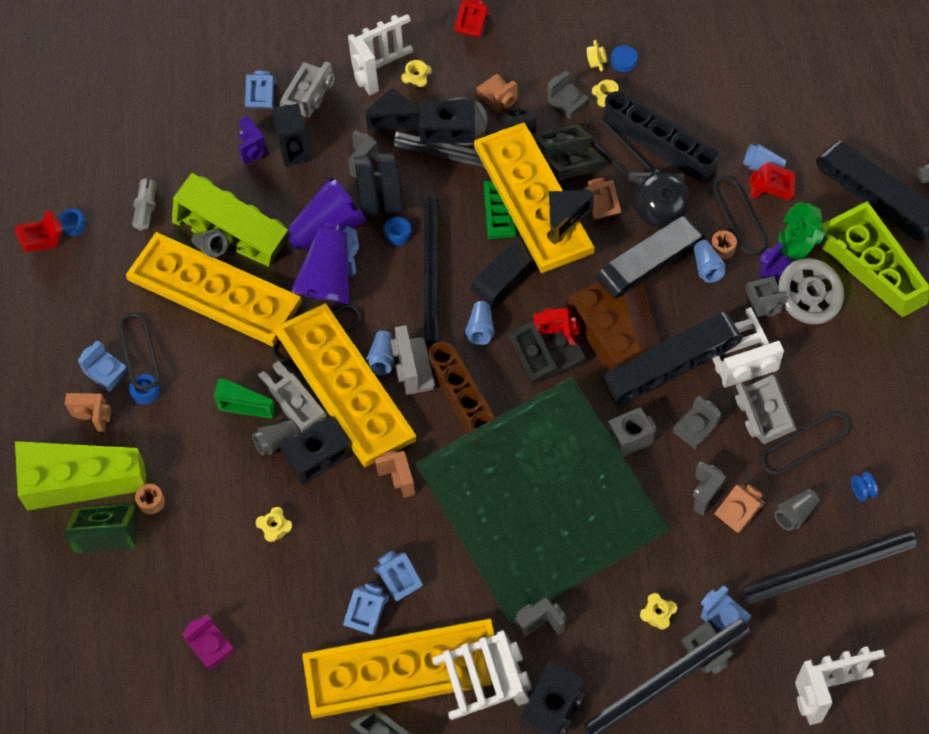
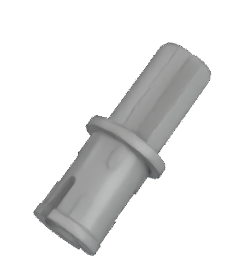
M147 179L140 181L138 197L133 203L135 212L132 225L138 228V231L148 229L151 213L156 207L154 197L157 183L151 179L148 188L146 187Z

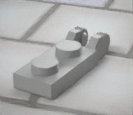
M279 361L273 364L275 373L282 379L275 384L264 371L258 374L261 383L268 390L270 396L288 418L295 422L301 433L310 429L314 422L327 419L324 410L293 373L290 374Z

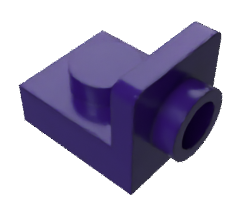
M248 115L238 120L241 129L238 135L242 141L238 149L245 165L260 159L264 154L268 153L264 136Z
M780 242L773 249L768 248L760 259L762 266L759 274L763 278L774 276L778 285L784 269L794 262L782 254L784 245ZM791 281L790 290L797 282Z

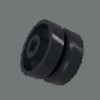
M393 151L378 154V171L376 172L373 171L372 160L368 155L354 157L363 216L378 215L380 211L378 198L383 197L384 208L388 214L401 212L402 186L399 169H396Z

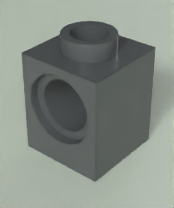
M641 407L608 421L607 435L620 458L653 445L656 426L653 419L649 415L646 416ZM636 429L640 433L630 434L627 432V430Z

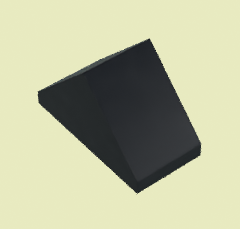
M391 88L365 110L367 131L419 129L420 109L394 88Z
M527 107L500 112L504 129L525 122L531 135L536 133V113Z
M591 190L549 191L550 242L554 245L593 210L594 193Z

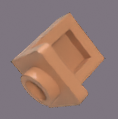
M748 484L746 487L744 485H736L714 514L737 533H741L758 510L765 507L766 503L761 499L763 494L752 485Z

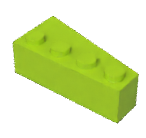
M191 173L173 197L172 223L181 226L184 222L192 226L191 231L194 233L219 230L225 235L228 246L230 244L234 245L238 253L268 267L286 242L289 229L285 228L282 222L261 214L260 210L253 205L244 204L233 193L226 190L222 191L214 186L206 177H199Z
M868 201L821 225L825 230L823 240L817 245L901 317L928 304V283Z
M15 441L18 497L27 510L134 493L141 486L147 484L145 463L138 448Z

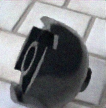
M662 171L652 173L641 181L635 190L633 203L635 212L647 225L663 229L688 212L691 197L689 188L682 178L674 173Z

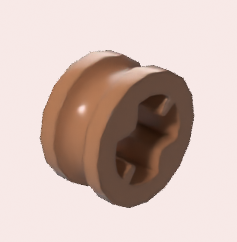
M729 231L715 233L711 240V246L720 258L728 259L734 255L737 245L736 237ZM719 242L721 244L723 242L728 243V248L726 246L724 248L719 247Z
M145 484L136 492L135 501L143 513L149 515L156 514L164 507L165 498L158 486ZM152 494L154 497V503L152 504L147 503L146 496Z

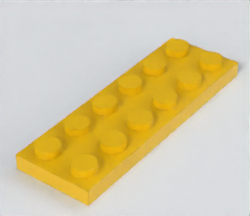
M525 122L474 140V148L541 273L594 254V246L581 222L555 245L550 242L549 191L563 190Z
M157 232L126 274L128 281L274 347L279 339L275 334V327L291 320L302 303L301 297L216 258L209 257L198 250Z
M326 303L275 327V334L329 415L334 418L350 441L352 450L364 468L375 463V459L381 457L382 454L398 451L416 442V434Z
M491 619L303 653L312 719L455 692L446 662L435 666L432 658L442 655L444 651L459 649L461 645L476 643L480 638L486 637L487 639L494 636ZM480 649L472 652L481 686L493 685L483 650ZM464 656L453 659L462 690L474 689Z

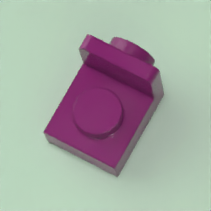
M209 615L193 620L182 634L189 647L209 672L235 652L231 644L214 625Z

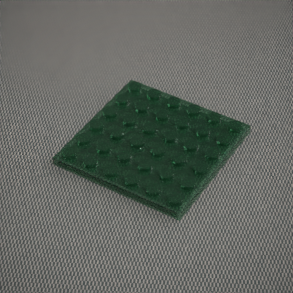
M573 376L416 462L417 469L509 624L515 622L517 613L526 605L532 604L534 606L545 597L550 602L669 531Z

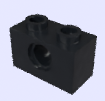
M420 100V143H474L475 100Z
M299 103L273 108L272 112L284 166L311 162Z
M332 416L325 420L321 419L314 422L310 429L299 435H292L280 446L285 462L302 486L353 456L350 441ZM313 446H321V449L318 451H309Z
M549 662L520 716V727L532 734H567L572 723L569 716L573 708L580 709L587 694L583 690L585 679ZM551 699H558L564 706L559 710H551L547 707L546 703Z

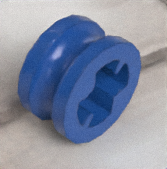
M868 471L863 472L861 477L857 475L851 477L853 492L860 502L867 501L868 496L871 498L878 496L876 482Z

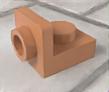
M495 74L476 88L477 95L497 114L503 109L511 107L518 99V84L515 81L507 84L498 74Z
M598 178L588 182L589 186H586L583 190H591L594 193V205L591 211L592 220L621 213L613 180L605 182L604 178Z
M66 393L65 406L71 416L83 420L92 417V422L97 431L104 432L106 422H110L111 407L109 404H106L102 394Z
M404 451L386 452L381 457L375 459L378 475L382 476L391 473L395 489L401 488L403 498L415 495L414 482Z

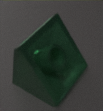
M136 503L75 508L64 530L65 538L75 553L135 549L137 527Z

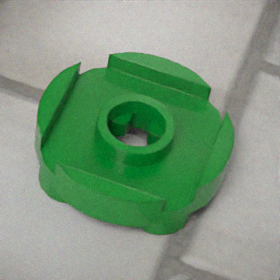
M803 202L795 204L785 216L783 222L787 223L785 232L780 231L778 243L780 242L784 245L782 254L799 260L804 259L814 245L819 244L823 240L825 230L821 227L822 216L820 207Z

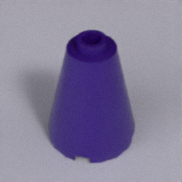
M331 177L288 227V231L291 234L287 238L296 250L302 247L306 251L310 249L318 228H325V223L340 225L343 231L346 226L355 228L366 222V219L359 208L355 209L356 206L342 186Z
M325 223V228H318L291 293L348 304L347 233L342 232V226Z

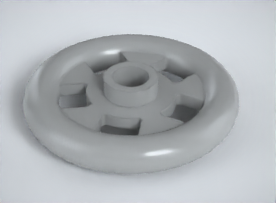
M813 258L799 259L789 264L781 274L778 291L779 293H787L788 299L784 304V308L792 317L803 323L814 325L826 323L839 313L844 302V288L840 277L828 264ZM802 270H813L814 277L804 278ZM827 279L832 290L826 292L822 280ZM791 281L798 283L797 293L790 291ZM807 288L813 291V296L808 293ZM823 299L829 304V307L824 311L817 305ZM800 300L810 306L808 311L798 306Z

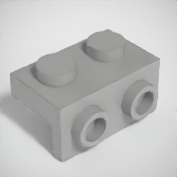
M325 61L322 67L319 68L303 62L280 100V105L299 103L302 116L310 118L314 110L320 107L325 91L333 85L334 74H332L331 63Z
M406 325L395 327V339H390L393 357L398 356L400 364L396 365L397 377L399 382L404 381L406 395L434 390L435 383L424 338L409 339Z
M774 375L747 387L742 382L736 384L739 394L735 398L741 411H746L749 420L745 421V424L752 438L756 436L763 444H766L797 430L777 378Z

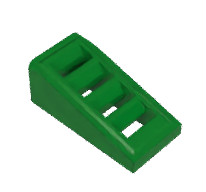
M485 181L484 200L488 239L516 237L515 223L505 204L491 205V203L503 202L492 181ZM508 213V215L492 216V214ZM509 223V226L493 227V224Z
M222 378L218 379L214 399L219 411L275 419L276 410L272 399Z

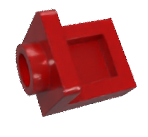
M52 210L45 211L43 221L17 224L14 232L24 252L39 251L57 247L59 237L62 235V225L56 219Z
M547 308L541 313L533 314L534 325L541 335L564 332L570 345L577 344L576 335L580 334V326L577 317H573L568 308Z

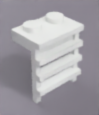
M408 14L400 18L394 15L391 17V22L383 24L380 21L377 23V28L371 31L368 28L362 29L363 34L355 37L353 34L348 36L355 80L359 87L364 86L369 95L379 91L376 68L413 52L411 45L403 48L401 25L410 22ZM390 30L393 32L395 51L389 54L387 31ZM378 36L381 58L375 61L372 38Z
M752 308L745 310L748 319L735 323V326L740 333L754 329L755 334L743 337L737 346L721 355L757 343H761L762 346L725 358L724 361H721L719 356L713 358L716 366L715 370L720 374L724 388L779 370L784 349L780 341L769 344Z
M504 631L497 632L498 635L487 639L486 637L480 638L478 642L470 645H461L459 649L444 651L442 655L432 658L435 666L446 662L459 705V709L448 712L451 720L512 698L518 706L528 703L530 699L528 691L532 690V685L527 672L521 673L518 661L523 660L517 642L512 643ZM480 649L483 650L496 692V696L487 699L485 698L472 656V652ZM461 656L465 658L478 702L468 706L453 660Z
M867 646L861 648L858 655L851 657L849 651L842 652L837 661L832 662L830 656L823 657L820 665L813 666L811 660L804 662L795 684L799 693L797 697L799 711L802 716H807L809 725L822 722L833 703L827 687L872 677L874 675L872 668L867 669L871 661L884 658L883 650L870 652Z

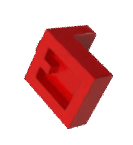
M462 0L454 28L455 33L481 38L486 17L490 15V10L485 5V2L481 0H470V2Z
M766 162L751 175V197L758 198L762 193L767 192L789 201L795 195V173Z

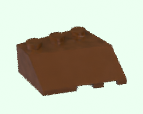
M599 282L568 297V310L573 317H577L580 333L607 372L661 344L643 282L616 300Z

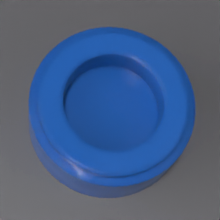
M630 46L616 47L611 53L612 67L619 72L632 71L637 65V52Z
M75 208L62 211L57 218L62 225V234L68 237L80 235L87 225L84 214Z
M393 217L384 224V238L389 244L399 246L410 240L412 235L411 225L405 218Z
M141 374L135 377L137 384L141 386H148L156 379L149 374ZM131 382L129 391L135 402L150 404L158 398L160 386L157 384L152 389L140 390L135 388Z

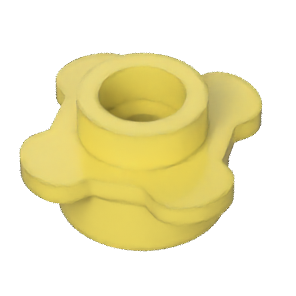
M594 40V46L587 47L588 61L591 68L599 67L601 72L604 70L603 63L607 62V56L604 46L599 47L597 40Z
M420 60L410 61L406 65V73L402 75V81L423 87L427 84V76L432 72L431 67Z
M603 80L594 86L592 93L598 99L597 104L600 107H605V98L607 96L605 94L618 91L619 87L612 80Z
M279 507L272 508L269 514L260 516L256 520L257 528L263 530L265 539L268 542L281 539L292 529L291 521L285 519L283 510ZM273 522L277 523L275 527L271 526Z
M653 593L648 596V604L645 609L641 610L640 617L643 621L648 622L654 627L662 630L667 629L670 625L671 615L677 611V605L675 602H667L661 599L659 594ZM656 609H660L662 612L658 614Z

